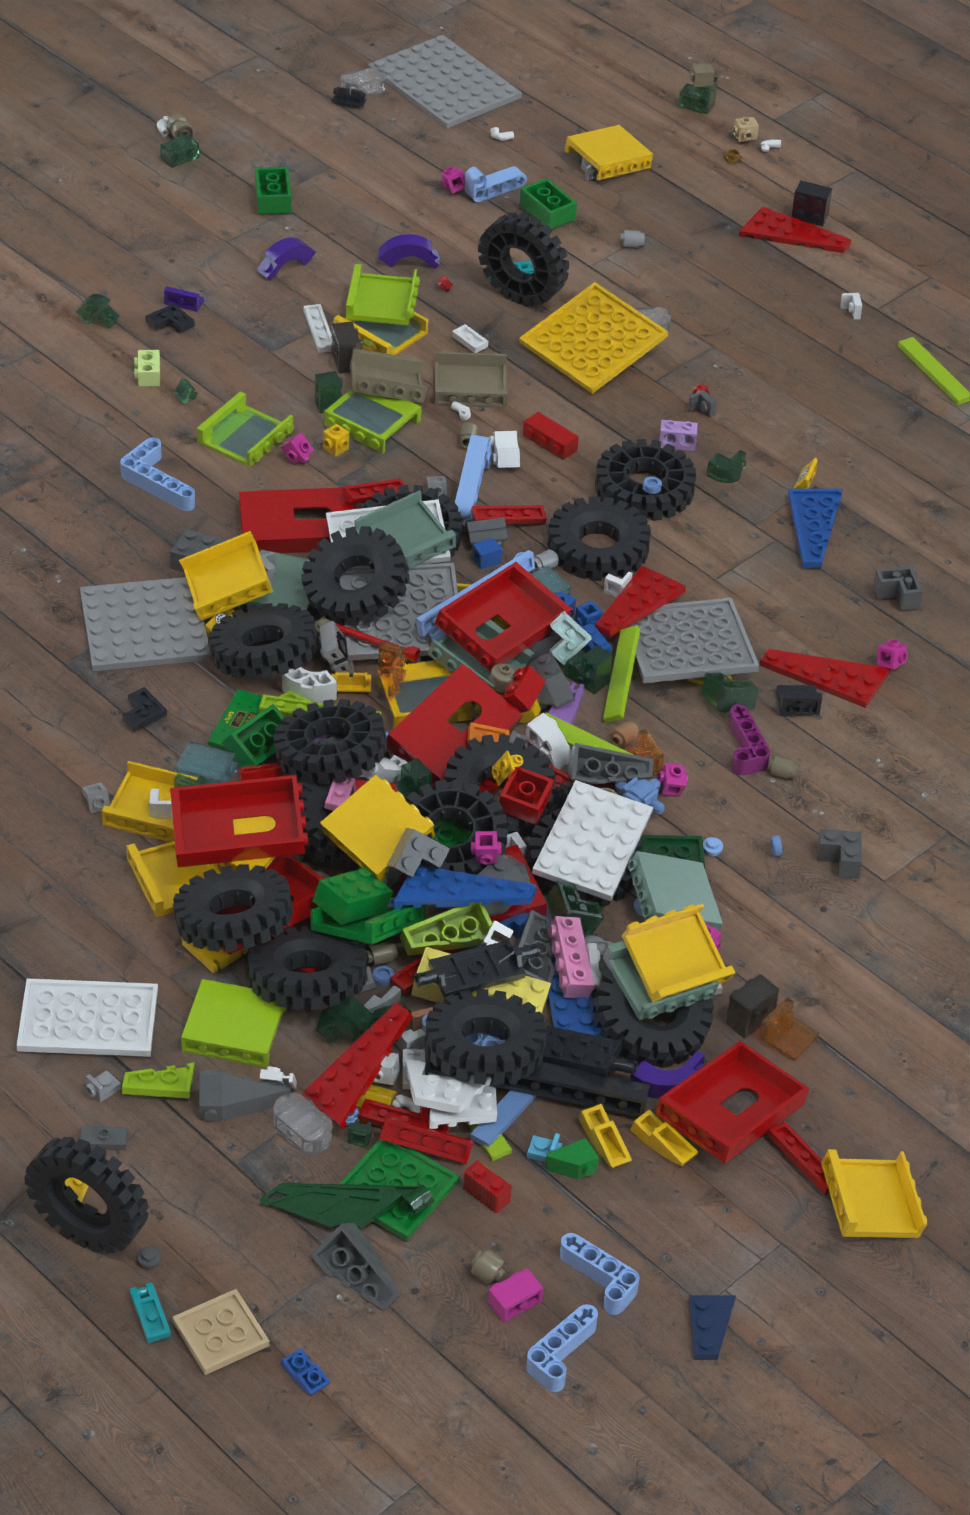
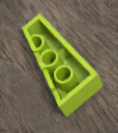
M470 903V906L456 907L402 929L400 939L408 956L424 954L426 947L439 951L475 947L481 945L492 921L482 903Z

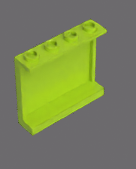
M355 264L346 304V320L409 325L410 319L414 317V308L420 284L417 270L414 269L413 278L362 273V264Z
M202 979L181 1036V1052L267 1068L270 1062V1050L283 1011H286L287 1007L276 1006L275 1001L268 1003L262 1000V995L257 996L252 991V988Z

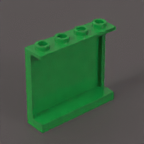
M425 904L422 905V908L404 905L402 909H394V907L388 906L384 913L342 925L320 907L311 909V930L374 944L402 932V929L424 921Z

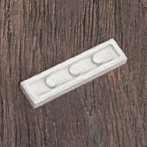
M321 304L304 306V314L318 353L336 351V346Z

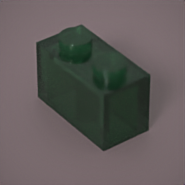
M188 134L160 144V157L171 168L199 158V143Z
M336 371L315 374V405L320 414L324 413L326 409L343 396L341 393L343 380L341 377L339 378Z

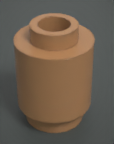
M632 721L622 723L610 733L612 744L619 748L627 746L637 738L639 733L638 726Z

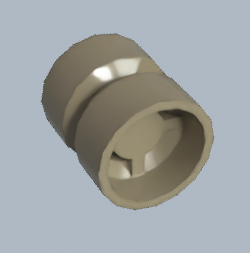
M177 113L168 119L167 126L176 142L185 144L192 140L194 130L184 114Z

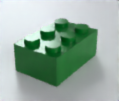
M288 167L255 168V192L258 214L292 213V195Z
M548 178L520 188L519 205L533 217L541 220L542 225L545 226L547 224L553 229L576 220L577 202Z
M273 703L230 734L222 743L241 767L260 766L276 754L274 746L275 729L278 724L282 725L281 720L284 716Z
M363 868L319 880L313 902L342 925L386 912L393 891L384 882L372 875L369 870Z

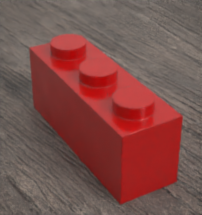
M537 412L524 421L523 436L562 460L578 451L579 436L542 413Z

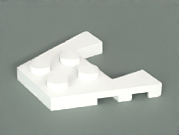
M406 1059L405 1071H407V1079L411 1085L410 1090L414 1105L459 1114L472 1102L475 1095L479 1096L485 1086L488 1087L491 1082V1078L486 1077L485 1085L474 1084L475 1076L472 1075L468 1084L461 1083L457 1079L447 1080L436 1075L427 1076L423 1075L426 1066L425 1062Z
M428 1072V1075H436V1076H438L439 1078H442V1079H447V1080L456 1079V1078L447 1077V1076L438 1075V1074H433V1073H429V1072ZM485 1086L479 1096L475 1095L472 1102L459 1114L430 1109L429 1129H436L440 1124L454 1127L457 1125V1122L468 1121L469 1125L496 1122V1088Z

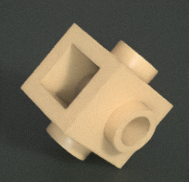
M754 117L735 119L733 135L737 137L739 142L757 140L759 125Z

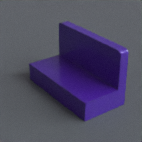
M167 286L164 289L165 305L174 303L179 308L197 312L204 302V297L199 296L198 293Z

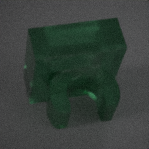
M181 378L174 394L181 403L187 404L190 399L197 397L198 392H194L195 388L187 379Z
M356 1119L354 1123L350 1122L347 1143L369 1148L372 1142L371 1122L368 1121L367 1126L360 1125V1119Z

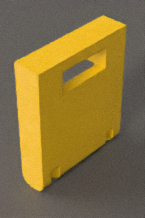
M182 938V945L212 973L217 972L218 967L223 969L239 959L241 953L246 954L248 952V948H243L230 955L222 949L219 952L208 951V945L203 949H199L193 946V942L188 944Z

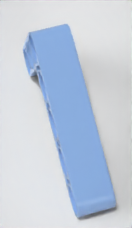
M473 434L470 437L455 500L458 512H461L463 520L472 519L470 510L472 506H476L484 468L489 469L491 465L492 449L490 437Z
M158 438L146 439L121 459L122 479L180 510L191 511L195 508V490L192 487L152 467L162 457L161 441Z

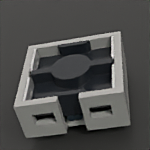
M332 621L320 626V635L318 636L322 645L320 653L324 660L327 659L332 672L354 673L353 660H348L346 638L335 622Z

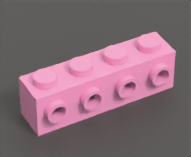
M555 916L552 925H549L548 936L552 940V954H555V969L559 973V987L562 989L564 998L586 997L588 999L595 984L580 918Z

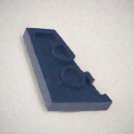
M689 1295L694 1360H718L736 1295Z

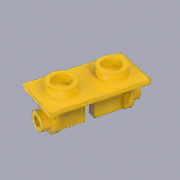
M335 672V674H331L337 681V692H371V674H367V672L353 673V677H349V673Z
M506 751L493 765L492 775L496 779L498 786L506 779H509L515 767H520L523 764L522 756H510L509 751Z

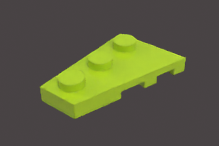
M195 1062L187 1063V1067L175 1068V1065L166 1066L167 1070L162 1071L145 1069L125 1072L122 1094L189 1099Z

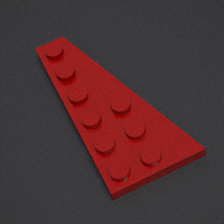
M761 207L739 231L740 237L751 235L754 236V239L758 240L760 238H769L771 242L797 246V243L806 244L808 248L819 246L823 250L844 253L850 247L852 239L846 238L843 235L835 234L829 230L816 227L813 224H808L765 207Z
M642 565L598 620L596 628L600 633L611 638L619 633L620 630L629 627L684 594L686 586Z
M768 649L760 659L759 666L804 684L815 685L819 690L864 708L870 703L890 673V668L774 649Z
M396 1002L301 1093L303 1098L344 1130L347 1125L346 1119L357 1108V1101L362 1095L366 1094L382 1068L381 1063L385 1056L389 1057L392 1052L391 1046L396 1039L402 1036L413 1018L410 1012Z

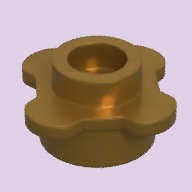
M734 148L728 149L727 153L723 154V157L729 163H736L743 159L740 156V151Z

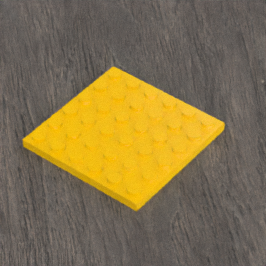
M594 282L519 338V342L593 394L666 339L668 331Z

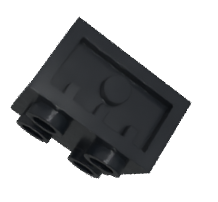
M777 685L780 715H820L822 693H817L815 685Z

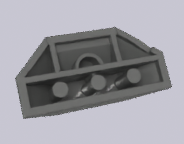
M552 652L543 654L530 663L529 666L546 681L537 697L538 703L560 708L575 701Z
M497 855V863L488 864L478 874L531 884L526 865L511 855ZM491 902L490 906L484 907L489 916L505 913L512 905H504L502 902Z

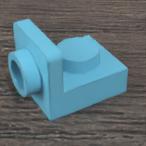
M555 1133L553 1140L533 1135L527 1152V1158L545 1162L546 1153L562 1148L563 1143H559L560 1134Z

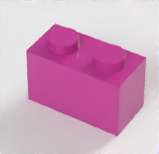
M527 1268L512 1274L510 1278L501 1283H495L489 1289L488 1304L499 1318L506 1322L541 1303L544 1287Z

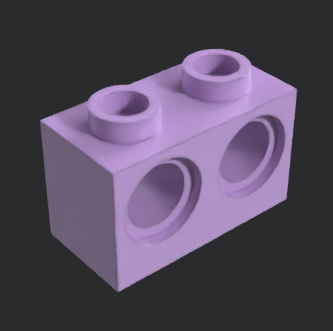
M661 420L659 438L661 448L668 443L675 446V450L695 451L698 423Z

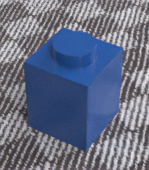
M494 538L473 544L472 559L480 569L501 564L503 550Z

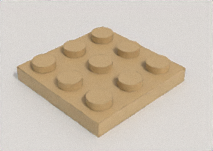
M237 1289L172 1317L174 1326L205 1375L269 1347L268 1337Z

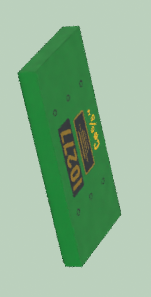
M238 689L208 739V746L229 752L222 742L230 734L259 714V707L263 696Z

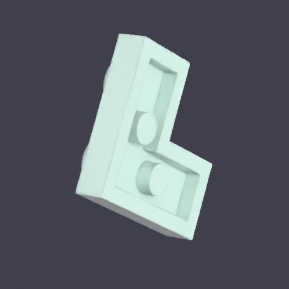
M562 612L550 624L551 628L562 637L550 649V652L563 665L592 639L591 635L566 612Z

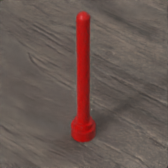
M335 623L342 634L402 654L407 661L416 663L419 658L420 648L415 646L405 648Z

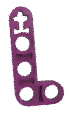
M741 704L733 705L730 709L728 724L740 749L734 752L732 771L737 775L765 771L769 765L770 749L747 707Z

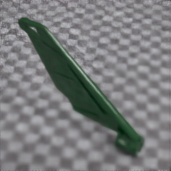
M281 1183L260 1199V1203L264 1207L274 1206L331 1229L339 1227L343 1223L354 1222L360 1230L402 1201L414 1215H417L424 1208L434 1203V1198L429 1190L421 1184L418 1186ZM276 1193L284 1195V1197L269 1201V1198Z

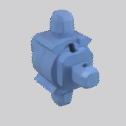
M635 777L629 783L621 781L615 784V790L622 794L623 797L653 807V813L661 814L664 812V804L657 800L658 790L661 787V782L658 779L647 781L645 779L638 780Z

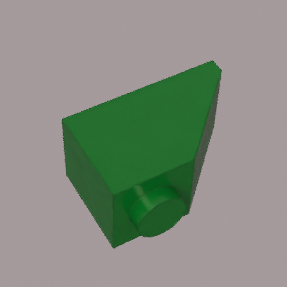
M585 1138L546 1153L545 1169L549 1172L580 1179L598 1172L599 1156Z

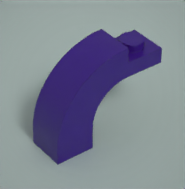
M398 235L387 240L379 247L378 258L390 267L394 266L400 259L408 256L418 257L435 269L440 265V254L435 249H431V241L419 235Z
M284 238L274 243L265 251L264 254L267 257L257 270L271 281L286 262L296 259L306 266L316 252L298 238Z
M697 1051L684 1066L675 1070H662L643 1060L637 1067L635 1075H631L630 1081L650 1085L648 1097L659 1099L704 1067L705 1055Z

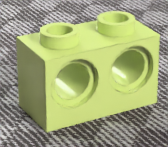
M138 350V357H134L135 379H138V387L160 386V351Z

